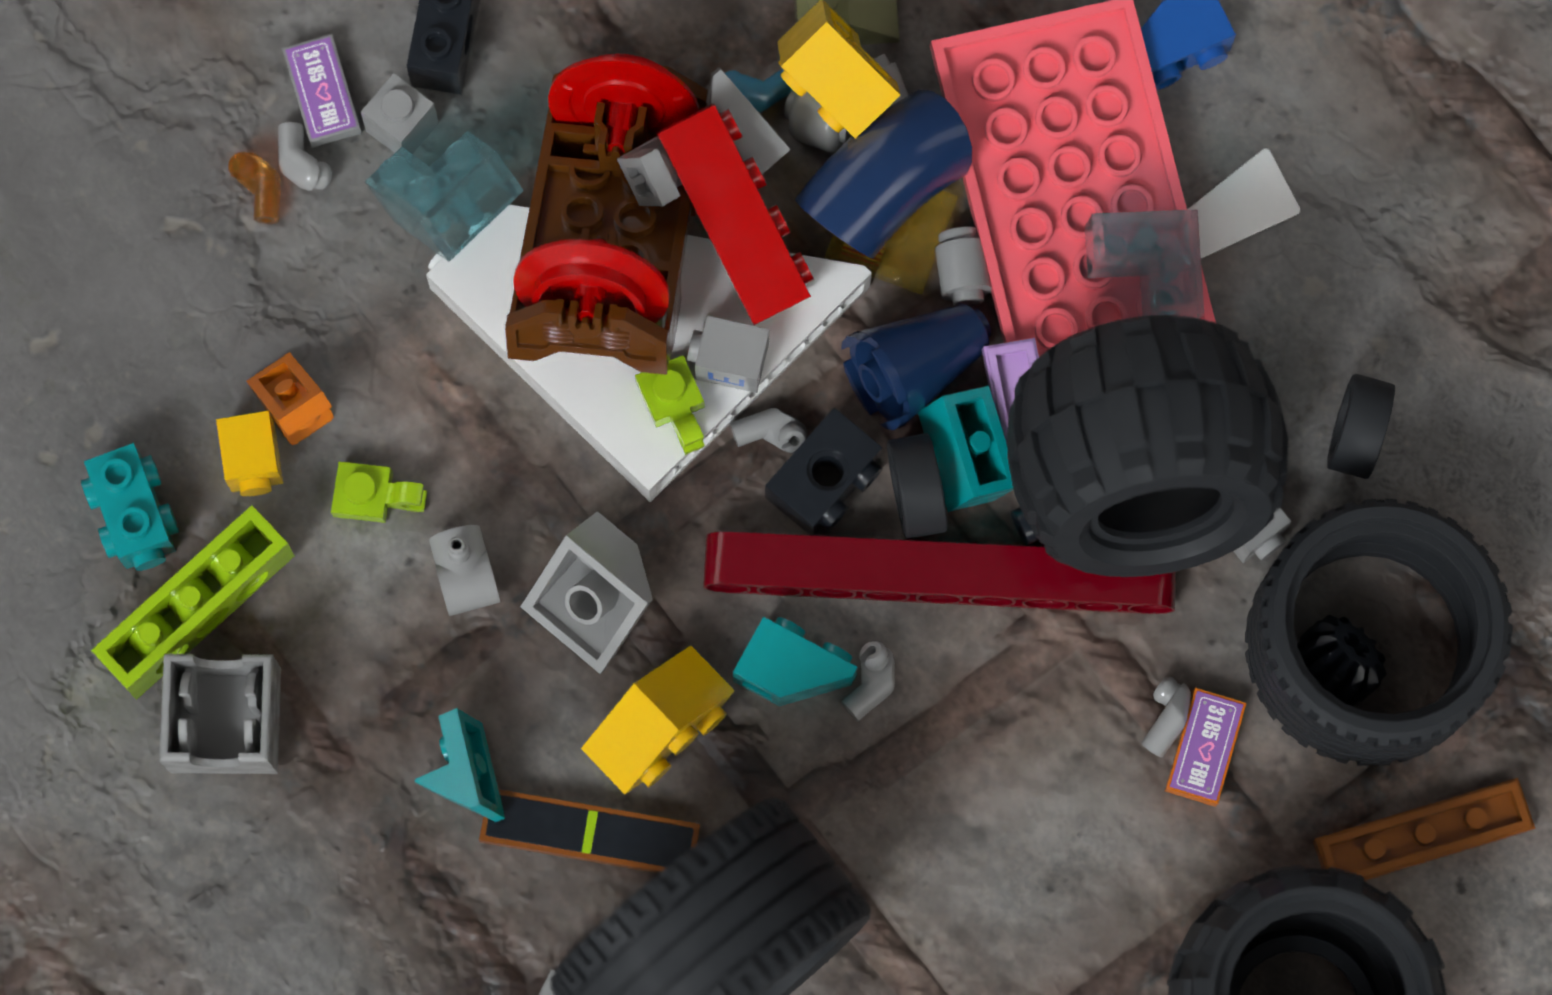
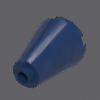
M963 304L857 331L846 336L841 343V350L849 347L851 355L849 360L843 362L845 373L854 393L869 415L879 411L887 419V421L880 425L888 430H896L907 424L982 355V348L989 346L991 327L987 318L980 310H973L971 307Z

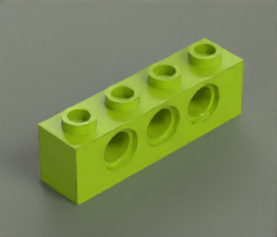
M251 505L91 651L137 700L163 677L164 654H188L295 555L288 542Z

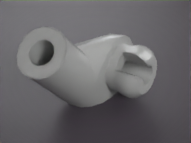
M870 641L861 648L859 652L861 685L841 701L847 712L857 722L885 700L895 688V659L891 650L880 641Z
M1165 677L1153 693L1155 701L1166 707L1141 744L1161 758L1165 756L1186 725L1192 694L1185 683L1180 685L1174 678Z

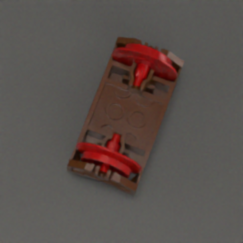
M620 53L600 55L576 62L553 75L548 95L549 109L520 260L514 273V292L510 313L507 314L505 324L508 359L536 361L558 352L614 357L639 372L667 375L670 357L675 344L682 301L681 272L690 217H695L696 210L683 184L677 187L680 197L664 206H639L617 158L657 137V131L707 107L708 90L669 66H661L644 57Z

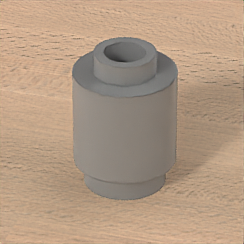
M958 227L941 232L938 235L939 245L935 247L942 298L953 301V306L965 304L972 307L982 304L984 296L991 293L992 286L977 229L975 227Z

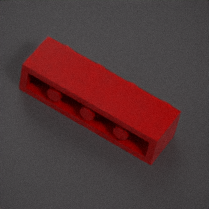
M713 103L657 131L753 325L811 297L806 284L814 281V278L801 252L790 256L781 237L791 232L777 204L768 209L766 208L758 189L767 184L753 157L745 161L742 160L734 142L743 138L730 110L727 109L719 113Z

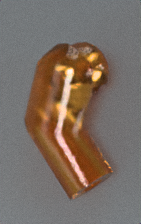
M243 151L235 153L229 160L228 171L233 178L237 179L240 184L255 195L253 220L263 224L278 223L281 197L280 174L255 153Z

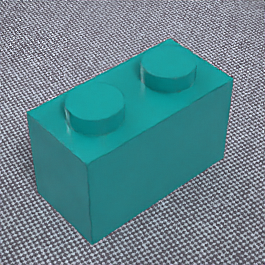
M989 386L942 396L918 413L923 432L929 434L934 446L948 512L995 501L1013 490L1007 458L1008 446Z

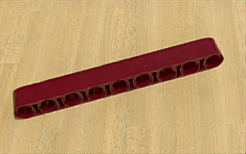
M720 531L706 535L703 588L713 592L1167 614L1175 611L1176 572L1138 577L1102 576L1087 573L1056 561L1046 553L1045 547Z

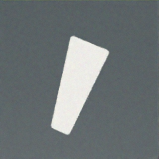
M1269 149L1261 150L1187 209L1199 258L1206 257L1300 213V207Z

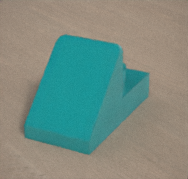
M458 708L439 715L443 734L439 739V744L448 765L415 779V783L494 822L505 819L483 723Z

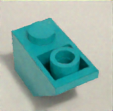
M763 616L733 671V682L780 707L851 686L856 678L858 667L850 663L853 658L852 655L842 648L829 642H824L823 646L820 647L803 638L806 632L797 624L782 617H778L773 622Z

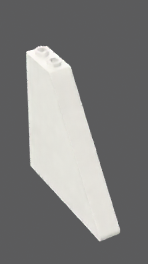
M500 203L491 213L488 210L482 211L467 226L466 233L468 235L454 248L450 245L444 247L433 257L428 265L430 271L426 274L430 289L649 502L669 485L730 425V422L734 421L870 288L872 272L864 265L802 255L814 278V281L806 284L811 297L753 325L711 240L687 235L681 272L682 301L675 344L670 360L684 355L703 397L705 408L693 412V415L703 433L704 439L702 440L705 447L685 455L671 422L657 428L655 427L635 382V375L641 372L618 359L558 352L536 361L508 359L505 324L507 314L510 313L514 292V273L520 260L529 213L528 207ZM707 315L770 329L769 346L757 393L695 379L696 362L687 361L693 331L704 330Z

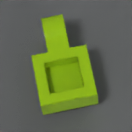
M684 355L669 361L667 375L644 372L636 374L635 382L655 427L657 428L671 422L685 455L705 447L702 440L704 439L703 433L693 415V412L705 408V404Z
M339 461L331 514L337 518L386 523L388 508L425 512L427 490H423L424 485L421 483H392L393 471L391 467Z

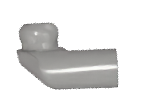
M294 122L280 124L278 126L279 169L282 174L301 189L308 191L313 188L317 190L325 189L331 182L332 170L329 164L323 161L318 162L316 158L304 151V125Z
M769 408L730 422L731 431L738 447L764 439L783 451L794 453L808 438L807 429L801 421L777 408Z

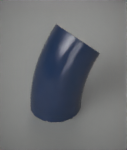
M917 90L885 110L856 139L853 136L849 138L811 177L795 197V201L812 218L842 241L867 257L874 258L893 234L919 208L943 189L967 175L972 163V145L967 128L958 112L944 97L931 90Z

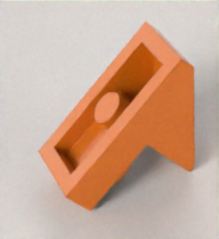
M290 352L246 381L266 411H269L273 421L291 445L299 443L333 419V413L330 410L332 405Z

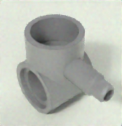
M465 525L442 531L429 539L449 616L501 603L480 526Z

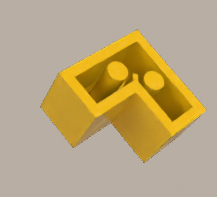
M819 0L778 41L780 55L778 63L784 70L780 76L799 96L803 97L808 92L821 105L817 110L818 114L837 133L845 128L856 139L901 95L897 81L861 47L858 34L824 0Z
M690 645L635 682L581 749L624 794H627L642 782L649 788L659 781L671 768L672 765L666 759L672 752L675 756L680 754L698 736L699 732L697 730L705 736L723 720L727 713L721 707L735 690Z

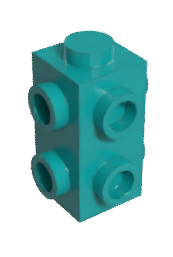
M132 443L84 461L89 477L81 480V485L91 510L100 507L106 526L98 528V532L108 558L117 556L126 569L135 567L137 571L151 569L166 561L165 555L176 551L171 535L179 533V528L169 503L160 505L153 487L161 485L162 481L152 455L142 457L136 445Z

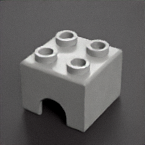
M164 654L160 763L170 773L278 774L281 667L274 656L243 654L242 659L216 661L197 658L194 654Z

